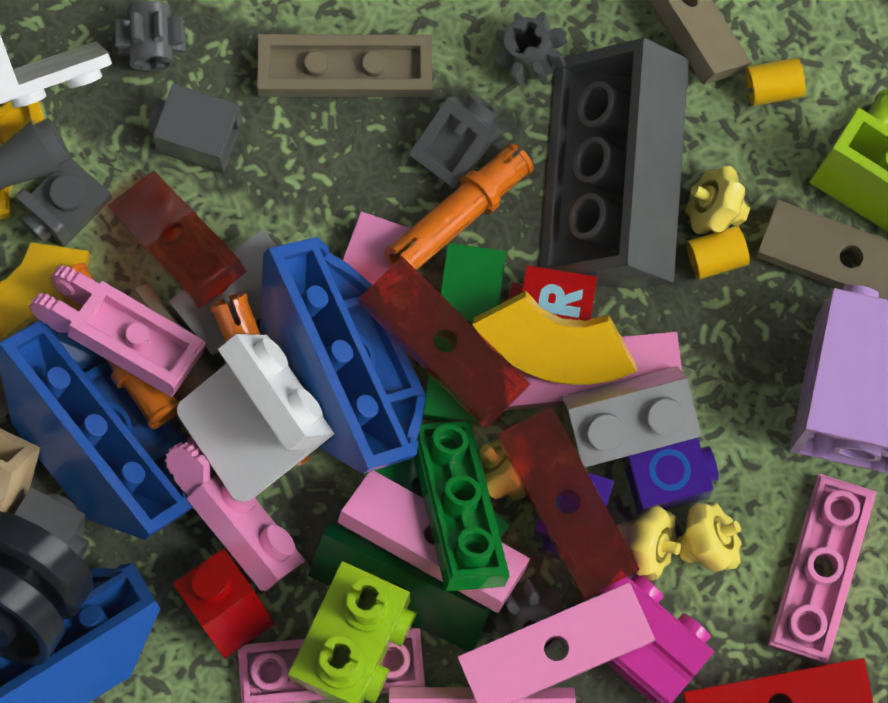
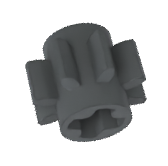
M158 1L134 3L127 9L128 20L118 19L114 21L115 47L118 48V56H129L130 66L134 69L142 71L164 70L173 65V53L186 52L183 17H171V7L166 3Z
M541 11L536 19L522 17L517 12L514 14L515 21L508 26L506 31H496V36L501 45L506 49L499 51L494 57L501 70L512 67L511 75L517 85L521 86L526 78L539 79L545 85L548 80L547 76L555 67L561 68L566 66L562 54L556 48L567 43V39L561 28L550 30V22L545 12ZM523 48L526 49L524 54L521 53Z
M526 579L523 586L512 590L502 606L501 612L490 614V620L496 632L501 633L500 639L560 613L564 609L560 608L562 600L553 586L541 593L534 588L530 579ZM558 639L548 641L544 646V652L549 651L551 648L558 650L560 648Z

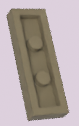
M258 34V96L432 97V35Z

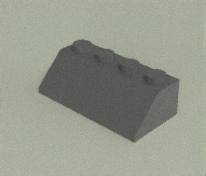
M644 37L563 57L566 66L561 68L555 67L539 267L596 276V286L638 289L674 283L689 59Z

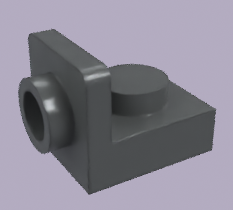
M470 94L468 98L462 95L447 97L408 155L456 189L461 183L459 181L460 178L468 171L473 170L491 142L500 139L506 128L495 120L499 114L498 111L482 98L474 94Z
M72 158L60 164L61 171L49 174L31 194L22 188L15 195L20 208L24 212L18 218L19 221L42 243H45L52 237L62 247H65L112 199L111 193Z

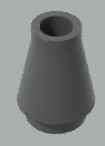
M48 117L38 123L31 119L0 146V190L61 171L60 164L71 159L63 139Z

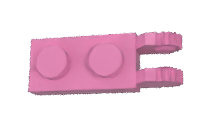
M58 266L50 277V283L63 296H67L73 302L84 306L80 311H77L64 302L56 300L53 296L51 297L47 293L43 294L41 292V294L38 293L29 305L33 315L43 323L48 324L55 331L68 333V337L168 396L173 397L203 354L206 344L203 342V339L104 281H101L99 284L68 266Z
M192 436L187 439L188 442L184 444L180 442L173 446L165 454L167 459L164 460L167 463L166 468L170 471L169 474L174 475L175 482L188 496L186 498L261 591L264 590L266 592L306 561L295 548L294 541L289 533L276 525L259 504L256 497L250 501L239 502L231 496Z

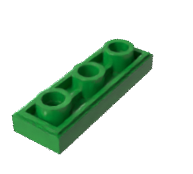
M448 243L423 419L442 422L471 421L472 426H483L493 350L481 338L472 324L474 317L498 306L500 303L506 259L505 250ZM461 328H469L475 333L476 338L472 342L464 344L458 342L454 334Z
M471 421L421 424L416 440L418 441V448L414 460L445 592L505 587L510 574Z

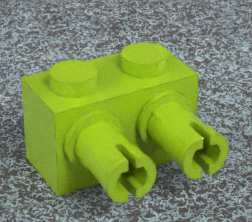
M881 90L875 96L868 112L858 107L834 141L809 183L888 232V90Z
M342 561L288 673L291 682L336 703H363L365 699L375 703L390 672V669L381 665L391 643L402 646L416 616L415 612L407 609L410 603V592Z

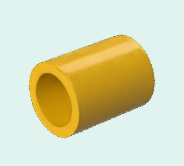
M798 57L745 67L747 89L753 88V93L749 94L753 107L805 97V76Z
M738 226L728 228L723 232H714L686 241V251L697 280L750 264L748 247L744 235Z

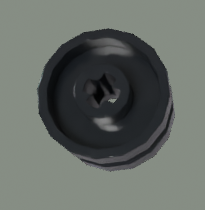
M0 511V657L24 665H42L50 658L65 634L63 619H71L77 614L94 588L93 576L82 558L62 540L35 523L20 516Z

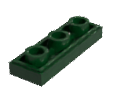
M333 522L329 523L322 535L308 576L330 586L341 562L348 563L409 591L410 603L407 609L416 613L412 625L469 652L475 649L492 611L491 609L459 591L445 592L442 581L361 535Z

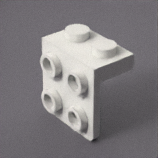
M0 35V104L11 101L12 107L18 108L35 103L46 97L44 88L67 81L69 88L92 83L102 78L100 69L112 64L109 54L95 41L13 69Z
M236 334L218 349L227 364L182 399L177 406L179 418L231 496L239 502L254 499L334 435V432L323 417L318 402L302 387L289 368L285 354L268 335Z

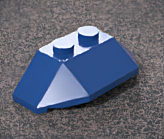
M318 237L268 248L263 253L260 334L268 335L280 347L287 358L289 368L302 387L318 402L324 419L334 432V435L318 448L362 474L414 457L417 454L418 441L416 440L422 423L426 394L378 290L348 263L329 253V247Z
M41 320L0 342V374L11 423L24 440L41 447L38 459L76 505L78 510L85 514V519L146 540L189 512L192 505L186 499L188 496L175 482L174 475L169 474L170 471L166 468L167 463L164 461L167 459L165 454L169 452L170 448L180 442L184 444L187 440L171 421L159 428L150 429L147 424L148 421L126 389L117 388L112 381L111 374L113 370L104 357L68 337V333H59Z
M133 563L120 564L118 568L99 567L89 569L93 576L94 588L78 613L71 619H63L65 634L50 658L42 665H24L0 657V703H89L131 677L160 610L155 598Z

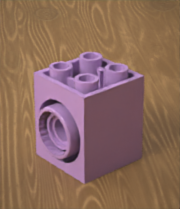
M846 285L843 287V290L834 288L816 316L789 452L888 474V300L879 298L878 291L860 285Z

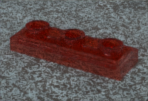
M154 170L107 205L115 218L198 308L202 307L212 298L223 294L233 282L247 272L240 259Z
M403 257L360 296L358 303L485 429L531 385ZM444 337L448 339L452 345V351H439L434 345V338Z
M552 406L497 434L500 446L583 601L640 570ZM562 495L572 496L578 503V510L571 514L563 513L557 508L556 499Z

